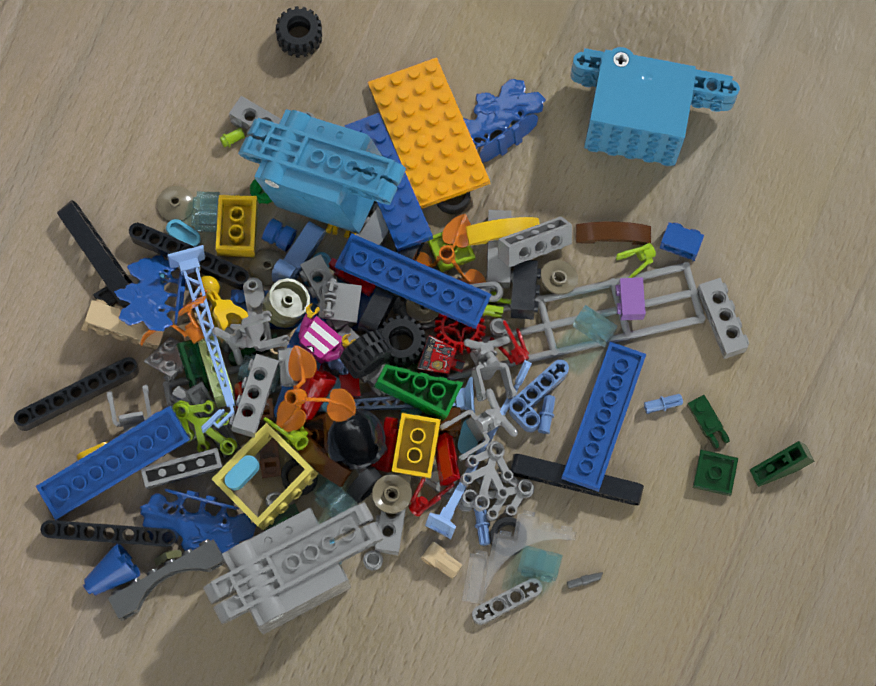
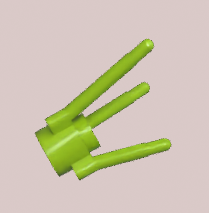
M648 243L642 247L617 254V261L637 255L640 261H645L628 278H634L647 265L653 263L652 258L656 256V252L652 244Z
M264 418L265 422L286 436L288 439H283L297 451L303 449L308 444V438L306 437L308 432L303 426L300 428V431L293 430L288 433L268 418Z

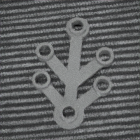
M497 441L488 443L484 452L470 455L465 460L468 468H474L478 462L488 459L486 466L471 473H465L460 477L461 484L468 486L473 480L483 476L479 494L472 501L473 508L479 512L484 511L490 505L487 493L491 481L496 488V498L503 500L508 496V490L501 481L507 483L513 479V473L508 469L503 459L504 446ZM472 459L474 464H471L469 460ZM496 463L501 470L500 478L495 470ZM505 473L508 474L509 479L505 478ZM465 476L469 478V482L465 481ZM500 491L504 493V497L500 495ZM477 501L481 502V507L477 504Z
M500 468L496 470L497 474L501 472ZM505 473V478L509 479L508 474ZM513 477L508 482L513 486L505 487L508 490V496H516L512 503L504 510V514L507 517H514L522 499L529 498L534 493V485L530 480H518ZM480 478L476 479L477 483H482ZM491 481L489 486L494 490L488 491L487 497L494 499L496 498V488ZM521 487H525L527 492H523ZM471 489L466 490L461 497L462 503L467 507H472V502H467L466 497H470L473 501L479 493ZM500 491V495L504 497V493ZM507 497L503 500L497 499L493 507L486 512V518L489 521L497 519L498 512ZM509 508H511L514 511L513 514L508 512ZM489 512H493L495 517H491Z

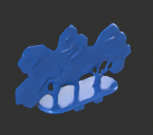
M510 79L501 87L499 97H495L490 93L477 94L476 101L478 104L474 108L477 118L475 120L463 118L474 144L477 145L476 149L484 146L479 153L482 162H488L499 154L503 156L508 152L507 148L514 143L517 146L523 142L522 138L536 126L538 116L534 114L526 115L542 112L543 103L546 99L539 92L525 93L524 81ZM519 111L522 112V116H521V117H520L519 114H518ZM512 121H517V123L508 128ZM496 130L502 131L500 135L490 141L491 133ZM474 138H482L485 142H475Z
M156 255L153 258H143L138 262L128 265L127 268L130 274L138 278L140 283H131L125 289L114 291L120 300L130 303L126 308L121 309L119 319L127 325L138 324L143 321L150 330L163 332L165 328L173 325L171 319L167 317V313L175 311L174 323L177 325L178 312L183 308L186 283L184 275H181V271L179 278L175 279L171 272L175 271L177 267L170 268L169 261L165 260L162 255ZM163 273L167 275L166 278L169 279H164L161 276H159V274ZM170 282L178 284V292L167 293L164 291V286ZM168 297H177L176 307H170L165 304Z
M164 488L166 492L176 494L178 499L168 503L162 494L155 493L151 496L148 504L140 506V514L144 517L143 527L176 530L183 539L181 546L184 551L189 549L195 550L200 547L199 544L207 539L210 541L214 539L223 554L238 545L239 542L253 538L256 524L251 523V519L245 513L235 517H229L226 513L227 508L238 510L239 507L218 502V497L206 495V498L199 497V492L187 490V493ZM186 498L201 501L198 512L189 513L185 510L183 503ZM206 502L221 506L220 512L216 516H212L205 510ZM168 504V507L164 509L163 505ZM176 505L179 506L175 513L168 514V510L172 506L176 508ZM181 508L183 509V514L179 512ZM223 517L227 520L226 524L222 523ZM147 531V533H149V538L152 541L154 535L151 531ZM167 532L164 536V540L168 543L173 539V535L170 532Z

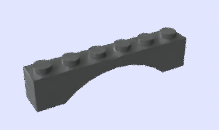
M207 539L199 544L200 547L195 550L189 549L181 554L182 557L177 560L171 559L165 562L164 567L159 570L155 568L149 571L143 579L137 578L129 583L130 586L125 589L119 588L111 593L112 596L108 597L118 619L124 621L140 612L150 592L167 578L188 571L211 572L224 565L225 563L221 557L222 553L214 539L211 541Z

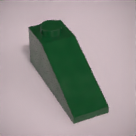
M797 441L749 470L757 486L760 487L795 473L815 461L807 445Z

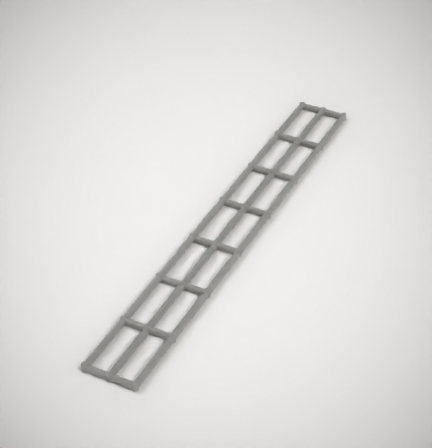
M684 262L638 273L634 278L643 277V280L684 271L689 290L645 300V307L691 297L696 312L695 317L630 331L628 320H621L620 314H618L623 330L622 334L557 348L552 329L617 314V308H607L550 322L545 302L611 287L614 302L617 306L619 296L615 294V285H618L620 278H612L611 280L577 287L572 292L564 295L550 293L535 297V301H539L538 309L542 324L521 328L520 332L524 336L545 331L549 350L528 355L530 359L527 361L534 362L552 357L555 358L560 355L608 345L610 342L629 341L630 339L704 323L706 317L702 310L690 263ZM511 304L498 305L504 307L503 312L511 310ZM451 318L445 325L452 324L456 320ZM435 320L419 323L422 326V330L438 327L435 325ZM512 330L514 337H518L516 330ZM475 333L467 334L468 339H471ZM405 334L393 336L390 339L391 346L400 350L397 336ZM490 335V336H486L485 338H481V339H482V342L485 343L486 341H491V340H490V337H493L494 339H498V338H502V337H496V336H494V335ZM509 360L500 362L506 363L508 367L516 366L515 362L511 364ZM323 362L321 364L323 370L326 371L325 363ZM249 363L241 366L227 367V374L240 373L241 381L243 382L244 378L248 377ZM473 368L463 370L462 373H450L448 378L452 381L470 377ZM187 377L163 382L167 406L173 407L175 404L170 401L173 393L172 388L189 384ZM281 384L273 385L269 394L281 392ZM372 391L360 394L361 399L377 397ZM252 392V399L259 396L257 392ZM180 407V410L185 412L184 408ZM228 424L230 430L232 431V425ZM194 432L195 436L191 441L197 440L196 432Z

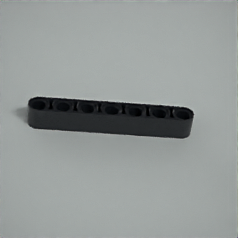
M73 200L69 201L57 211L58 216L120 306L126 308L130 303L120 300L114 291L125 289L127 285L133 282L80 206Z
M133 223L129 227V234L133 243L168 258V254L194 248V246L142 223ZM137 231L143 232L140 236H134V233ZM155 238L160 239V241L157 244L151 243V241ZM170 246L177 247L175 251H168ZM204 251L205 259L199 261L200 273L213 276L218 281L234 288L244 289V283L249 279V273L246 269ZM204 261L211 262V264L207 267L202 265ZM222 268L229 270L226 274L219 273ZM239 276L246 277L242 282L236 280Z
M426 242L401 251L396 250V253L416 261ZM377 287L361 317L358 330L368 333L382 328V324L386 321L398 295Z
M132 357L123 358L18 410L14 415V422L22 431L33 429L135 378L139 373L138 364ZM127 365H134L133 370H125ZM111 373L117 374L113 380L107 379ZM99 382L97 388H90L91 383ZM75 391H82L79 397L72 396ZM57 400H64L61 406H55ZM40 408H46V412L43 415L37 414ZM22 417H29L25 424L19 423Z
M513 454L510 466L513 476L630 505L639 506L641 503L644 485L604 475L598 492L563 480L562 476L566 467L564 464L523 454Z
M60 520L45 521L40 528L44 537L54 539L162 547L174 546L179 541L178 532L169 528ZM49 524L55 526V532L52 535L47 531ZM69 525L75 528V533L72 536L67 533ZM90 526L95 531L93 537H89L86 534V530ZM108 528H112L114 531V536L111 539L106 536ZM128 529H131L134 533L132 540H128L125 537ZM147 531H151L154 535L151 542L145 539ZM167 532L173 535L171 543H167L164 540Z

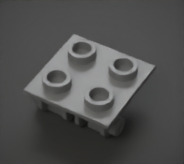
M330 278L329 282L323 281L318 317L357 323L362 286L336 283L337 280Z
M169 337L144 360L148 365L164 373V379L167 382L173 381L178 373L181 374L183 372L182 369L184 370L176 345L180 342L172 337Z

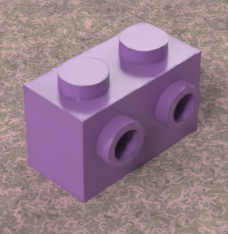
M643 277L620 278L618 285H615V294L619 296V303L616 306L617 314H620L621 320H644L646 312Z

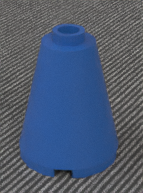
M116 544L84 579L85 584L83 586L87 593L98 595L140 576L137 564L133 565L131 555L122 545Z

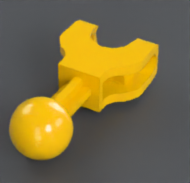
M213 276L201 277L204 290L208 291L205 293L206 299L210 300L212 304L210 314L214 327L225 331L231 324H241V320L249 316L244 309L233 304L231 300H221L218 295L220 285L216 278Z

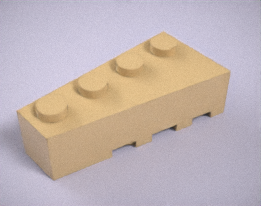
M92 300L81 330L88 332L90 328L96 331L98 335L112 334L117 340L127 341V339H131L132 344L141 346V339L149 328L143 321L133 325H127L124 321H121L119 315L123 307H111L105 301ZM156 331L151 334L142 346L156 350L160 345L163 332Z

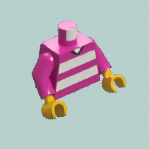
M312 304L306 307L307 314H305L300 325L298 337L300 347L311 353L319 363L340 359L343 351L356 339L349 342L348 337L351 334H345L341 337L319 317L316 316L314 318V315L320 309L317 307L315 312H312Z

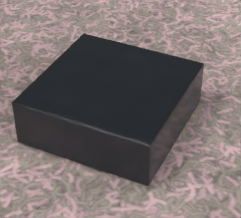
M107 286L93 294L96 300L105 301L108 306L112 307L118 303Z

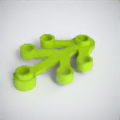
M208 400L204 404L189 405L186 401H177L172 409L186 433H189L191 436L188 442L195 436L194 431L189 428V420L195 427L198 452L209 450L210 444L206 441L201 427L211 417L199 418L193 413H212L215 409L214 402ZM206 405H210L211 410L207 409ZM180 407L184 408L185 412H182ZM225 412L222 416L225 417L229 413ZM222 416L216 421L217 424L222 420ZM231 417L223 425H227ZM212 427L205 432L220 443V450L223 454L231 455L236 450L237 443L233 438L224 437ZM227 442L231 443L232 447H229ZM201 445H205L206 450L202 449Z

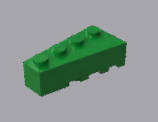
M385 364L374 388L444 422L464 382H455L443 377H433L426 373H416L408 369Z

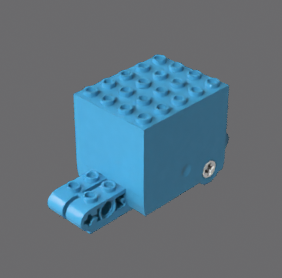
M624 47L605 50V52L584 48V52L575 54L570 77L574 82L584 87H596L585 139V149L591 152H606V154L611 156L622 155L627 159H643L644 162L648 163L659 162L664 166L676 165L685 139L691 105L694 108H709L714 112L729 111L733 108L740 91L739 84L732 80L733 76L697 70L696 66L633 55L629 49Z
M286 109L279 124L261 118L254 119L247 133L248 137L245 138L238 152L244 159L260 164L254 177L276 207L357 234L360 233L374 201L387 205L391 204L398 189L397 186H399L406 171L403 165L383 157L367 134L313 118L296 110Z

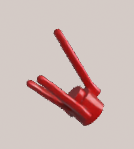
M503 320V325L515 348L510 351L512 355L502 346L497 348L508 358L511 364L515 362L516 366L521 365L525 360L530 359L520 329L517 328L516 332L521 345L519 346L507 322Z
M423 477L411 497L409 510L413 515L421 516L428 508L441 500V496L455 486L454 483L428 501L423 496L417 497L426 480Z

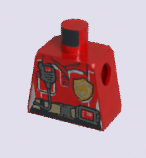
M429 335L417 368V373L449 377L451 370L462 373L465 362L455 359L456 348Z

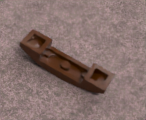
M616 221L576 224V243L595 244V241L632 242V245L651 244V226Z
M267 399L257 432L267 423L264 421L265 417L275 423L272 399ZM272 438L259 451L262 479L281 476L278 442Z
M303 425L304 429L308 432L306 436L308 444L297 452L321 475L334 484L343 487L352 471L342 461L335 462L331 460L328 452L312 438L313 434Z

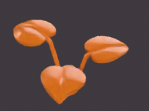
M466 214L455 217L445 226L442 237L443 241L449 245L440 248L439 256H437L434 263H432L431 257L424 252H420L416 260L431 268L435 267L440 260L445 264L452 263L462 277L458 280L467 284L486 282L483 274L475 269L468 270L464 275L455 261V246L459 248L469 246L466 226H470L471 223Z
M201 292L193 302L191 299L178 312L179 316L187 312L191 320L185 326L186 331L174 323L171 325L183 334L184 337L189 336L193 344L204 339L201 326L197 322L192 310L201 303H204L207 298L206 295L202 296ZM149 329L143 335L140 345L142 346L144 341L156 331Z
M297 345L294 346L290 353L288 370L290 377L294 381L301 380V382L294 385L293 390H288L285 393V400L278 407L276 425L286 432L300 429L306 421V414L300 408L301 404L307 401L329 402L327 413L332 420L337 422L346 421L355 415V401L350 393L344 389H333L330 392V399L307 397L306 392L300 389V387L305 383V378L314 376L316 361L311 353Z

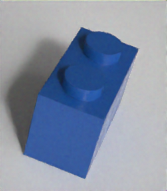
M669 222L659 248L695 261L704 235L696 229L689 230L679 223Z

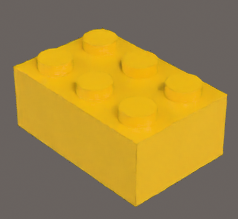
M219 195L216 233L217 256L255 257L258 214L257 196Z
M401 414L392 467L393 473L431 478L441 419Z

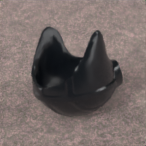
M356 409L355 415L346 421H333L327 437L329 458L335 462L342 461L351 469H363L371 464H375L387 451L384 428L374 414L364 409Z

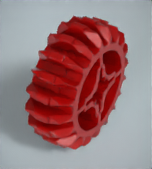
M439 314V320H435V325L438 326L434 328V332L438 333L435 338L459 350L460 355L463 354L464 349L467 353L471 352L470 347L464 345L465 335L475 332L470 340L482 342L481 338H485V333L482 332L486 330V326L482 325L485 321L484 318L480 319L476 329L460 322V326L463 329L461 336L458 331V321L445 326L451 318ZM446 333H448L449 335H454L457 338V341L450 339L446 335Z

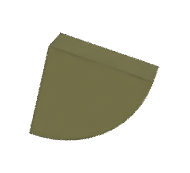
M181 550L167 551L156 557L154 560L156 566L164 565L165 562L171 559L177 560L182 557Z

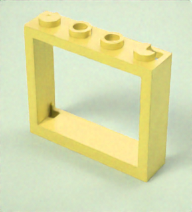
M266 423L256 433L255 438L252 437L212 480L259 528L264 530L269 524L272 525L274 523V519L279 514L287 510L288 505L293 499L295 500L300 497L302 490L307 485L309 486L313 483L312 480L318 473ZM274 438L305 470L257 517L225 484V476L244 456L251 455L254 457Z

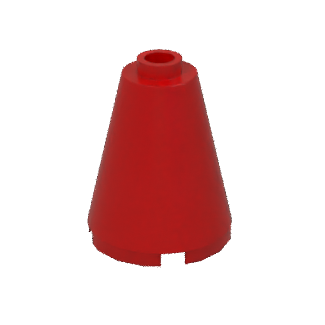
M316 368L314 376L305 378L306 381L300 389L306 392L308 398H327L335 386L337 378L327 371H323V373L317 371L318 368ZM307 401L301 404L300 409L306 414L305 422L314 418L323 402Z

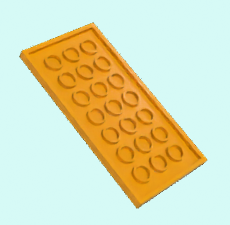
M437 57L368 82L369 89L401 164L406 168L405 173L421 209L490 184V179Z

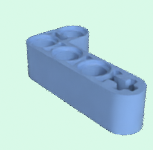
M309 221L283 260L279 259L272 270V281L276 283L278 280L286 278L297 280L301 271L300 264L311 259L322 242L326 230Z
M556 360L511 400L508 410L509 414L526 432L531 433L538 429L540 416L533 407L565 380L569 371V365L566 361ZM562 368L563 372H558L554 378L553 375L556 373V369L560 370ZM546 379L551 385L543 386L541 381ZM534 392L537 397L530 399L527 397V393ZM518 404L522 406L523 410L517 412L513 409V406ZM532 418L536 424L528 425L526 420Z

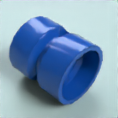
M272 218L263 232L262 240L271 245L276 243L279 249L287 252L296 237L297 230L290 226L283 227L282 222Z

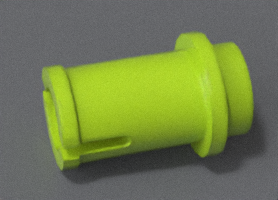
M239 127L228 134H222L220 141L224 147H231V144L244 139L245 135Z
M488 304L482 316L502 318L504 307Z

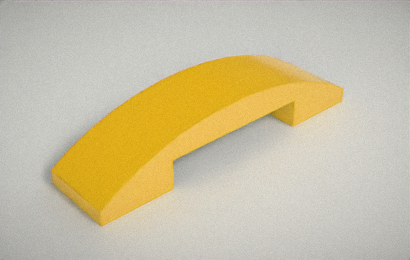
M516 217L466 226L469 246L487 244L489 241L498 240L539 225L540 222L539 218Z

